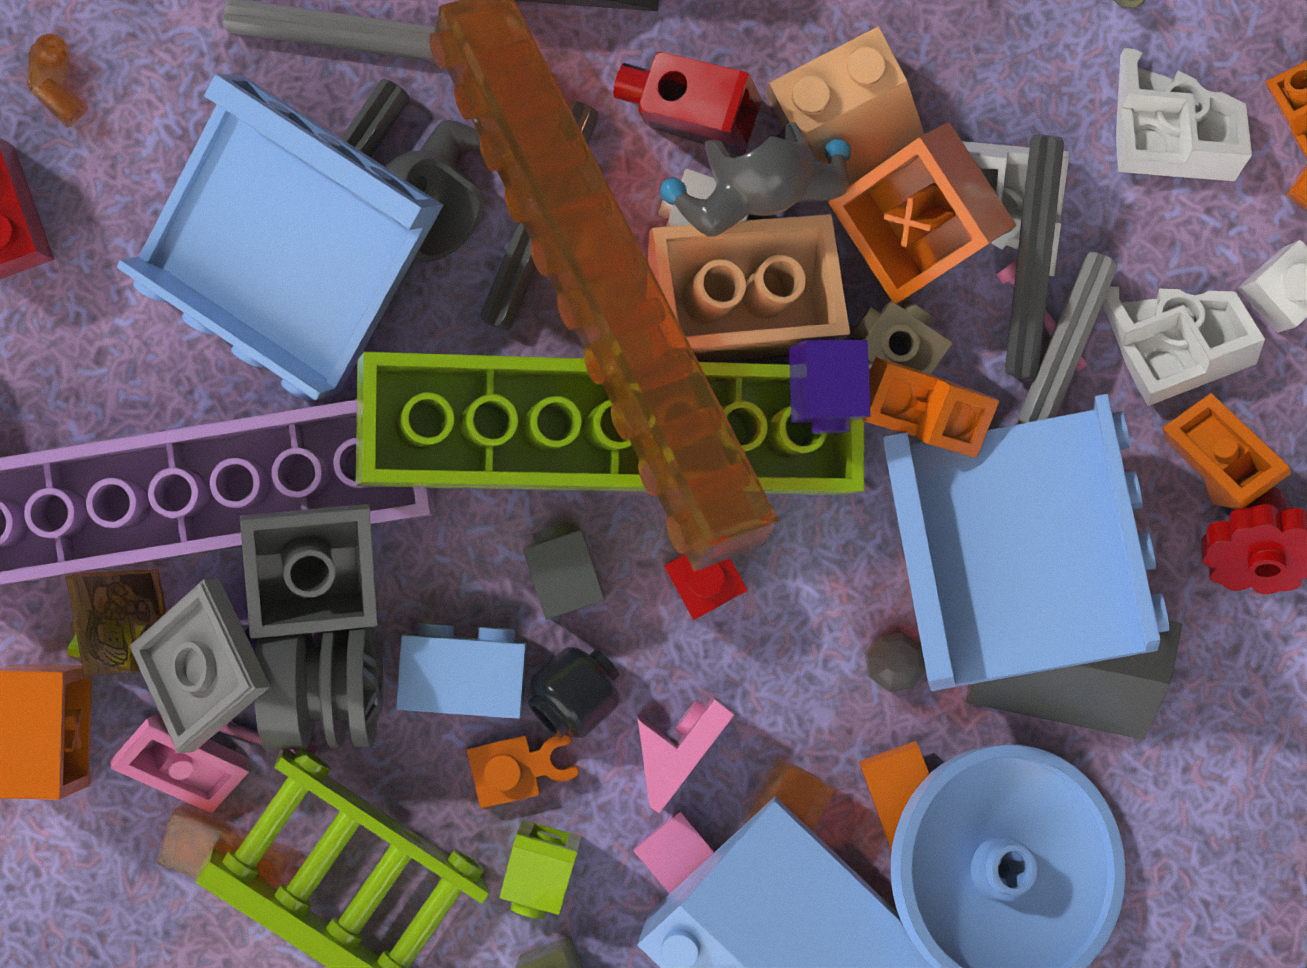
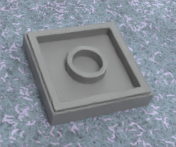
M203 579L129 646L178 754L196 751L270 688V684L220 579Z

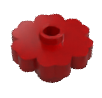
M1272 487L1245 508H1232L1229 521L1210 523L1207 526L1206 534L1201 538L1202 563L1209 567L1210 579L1215 583L1223 584L1225 588L1232 591H1241L1252 587L1256 592L1263 595L1298 589L1302 583L1301 579H1307V511L1302 508H1294L1281 489Z

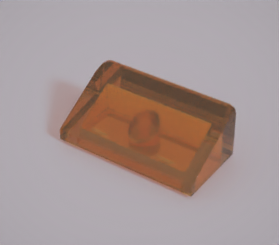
M179 806L173 810L169 819L158 864L196 878L200 866L213 848L224 855H227L229 850L237 851L250 831ZM273 841L257 864V867L260 869L257 876L278 889L294 848Z

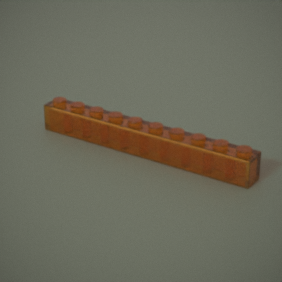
M458 0L440 5L435 32L430 34L429 39L434 61L441 70L447 69L455 85L454 95L459 112L465 120H472L480 136L479 145L482 158L490 171L497 170L505 186V201L508 211L516 223H523L531 239V254L534 264L542 276H549L558 294L557 306L564 325L569 330L575 329L584 347V362L590 378L595 384L603 385L612 403L611 417L615 429L623 440H630L639 458L638 470L642 484L649 495L658 497L667 515L666 527L672 545L680 554H686L694 572L764 545L779 519L515 0Z

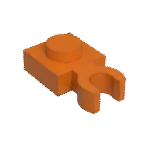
M527 734L468 747L466 750L480 809L540 795L541 792L537 779L540 776L546 775L555 781H568L575 778L579 774L578 765L559 768L554 765L551 759V753L556 747L572 743L571 736L565 734L563 737L558 738L553 735L543 743L540 749L532 751Z

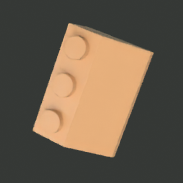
M832 214L739 221L725 232L714 237H707L693 225L652 228L649 232L645 315L652 361L718 362L789 355V347L805 340H844L849 336L850 329Z

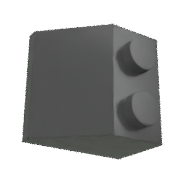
M369 504L239 515L250 639L378 626Z

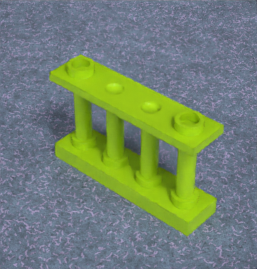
M299 749L297 754L290 750H281L276 758L275 769L288 776V778L238 850H229L227 855H224L213 848L200 866L195 881L204 889L327 968H412V963L462 891L481 904L489 895L487 882L480 877L484 872V868L478 862L457 849H454L451 855L446 854L328 776L331 767L306 749ZM310 791L338 809L339 813L289 885L281 884L276 889L257 876L260 872L257 864L307 792ZM361 824L391 845L340 919L333 917L330 922H327L309 910L312 906L309 898ZM413 858L440 876L441 880L392 951L384 950L380 956L361 944L363 936L360 932L408 862Z

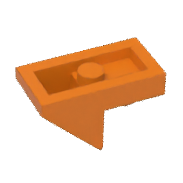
M1212 393L1162 428L1167 443L1204 478L1208 496L1213 505L1234 509L1245 508L1291 474L1290 467Z

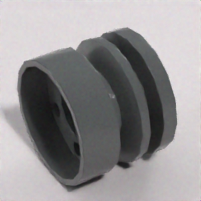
M374 627L350 629L348 645H346L344 630L324 631L321 646H314L312 633L257 638L255 655L270 684V688L255 700L257 730L261 745L265 750L306 749L310 745L315 721H322L325 738L331 749L341 748L344 744L347 720H349L351 738L355 748H371L374 745L379 714L382 712L384 697L383 661L376 643Z

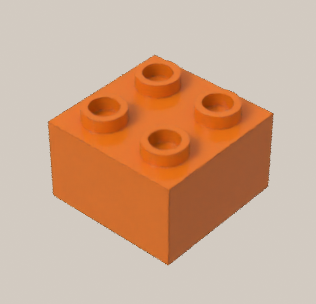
M950 122L920 136L849 186L844 195L828 201V204L884 290L896 304L1017 226Z
M15 664L0 668L1 799L60 800L89 787L92 674H85L84 665Z

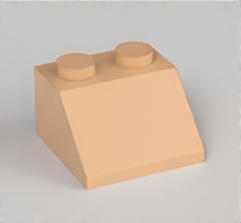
M879 26L768 83L765 97L782 129L786 123L796 122L803 138L810 144L815 159L824 164L828 163L825 157V147L833 139H843L850 145L851 156L846 161L849 177L848 187L914 140L924 135L907 79Z

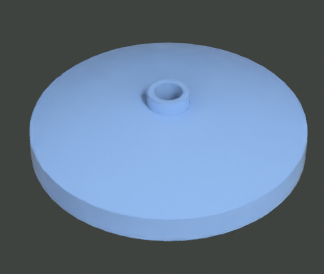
M995 745L963 752L932 771L914 791L901 814L895 831L891 853L893 897L900 920L910 940L919 953L934 968H1086L1107 943L1121 910L1126 879L1125 857L1115 818L1095 785L1075 766L1048 751L1023 745Z

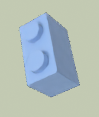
M418 623L417 634L406 633L402 635L396 710L521 718L524 706L528 642L515 641L516 630L479 627L478 638L454 636L455 625Z

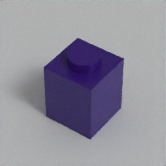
M805 340L789 347L792 423L812 422V433L815 434L850 432V422L871 416L868 340Z

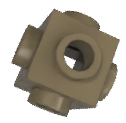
M907 300L903 302L901 307L891 301L880 312L870 307L850 336L854 340H868L869 372L876 356L932 374L953 344L931 328L935 319L930 314ZM891 336L898 338L902 342L903 353L901 356L894 354L890 350L889 339Z

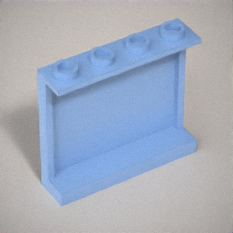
M215 74L204 95L217 104L139 257L121 259L116 268L135 280L133 286L141 294L156 301H167L184 312L182 319L192 328L206 334H216L233 345L231 348L232 353L243 362L255 367H266L281 377L283 388L294 396L308 401H316L338 394L355 367L357 360L361 356L435 222L443 204L244 75Z

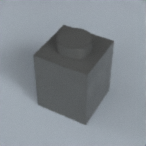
M566 522L532 533L536 545L523 549L545 620L605 601V595L583 530L570 533Z

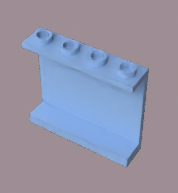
M1108 394L1095 396L1094 410L988 430L977 458L929 445L925 442L910 445L907 432L883 437L925 668L931 691L1158 651L1160 644L1159 633L1169 631L1168 615L1162 593L1153 595L1150 593L1146 571L1156 569L1153 545L1149 532L1137 533L1133 510L1143 508L1140 485L1136 471L1124 472L1120 450L1130 448L1127 425L1123 411L1111 412Z

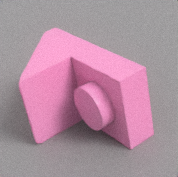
M714 696L706 706L698 700L690 706L675 727V730L683 735L677 744L638 715L649 806L659 814L734 716L733 711Z
M160 714L147 718L110 760L112 770L210 813L215 811L249 773L244 755L212 740H207L194 752L178 754Z

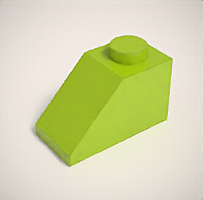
M523 819L516 833L499 898L511 901L510 910L526 917L545 919L547 912L559 915L578 852L581 835Z

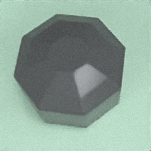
M904 632L878 635L865 652L868 677L889 692L913 688L926 670L922 646Z

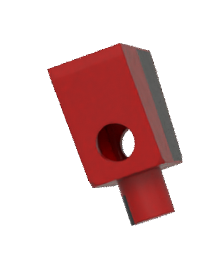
M657 52L650 70L623 63L617 73L613 90L614 98L639 105V112L651 128L705 145V141L717 139L723 143L728 153L734 155L746 153L762 104V99L748 72L666 52ZM685 93L680 99L674 101L678 95Z

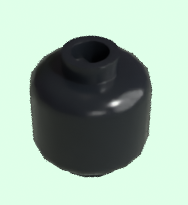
M566 647L532 677L530 690L533 697L528 701V705L538 720L556 737L561 738L568 734L572 737L583 738L618 706L620 696L614 681L619 677V672L613 663L597 649L588 654L577 647Z

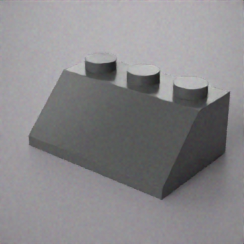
M1169 621V631L1159 633L1160 644L1158 651L969 684L965 702L1145 740L1171 684L1183 623Z

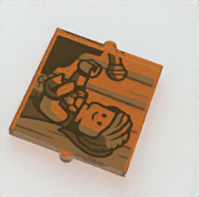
M159 570L73 573L66 576L74 619L70 623V629L77 636L84 677L141 672L129 646L167 613Z

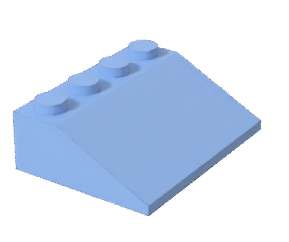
M776 796L648 913L637 944L661 968H934L919 953L910 940L898 912Z

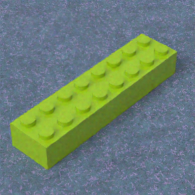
M363 352L357 360L356 486L846 495L864 492V421L859 419L850 422V432L830 434L812 433V422L792 423L790 365Z

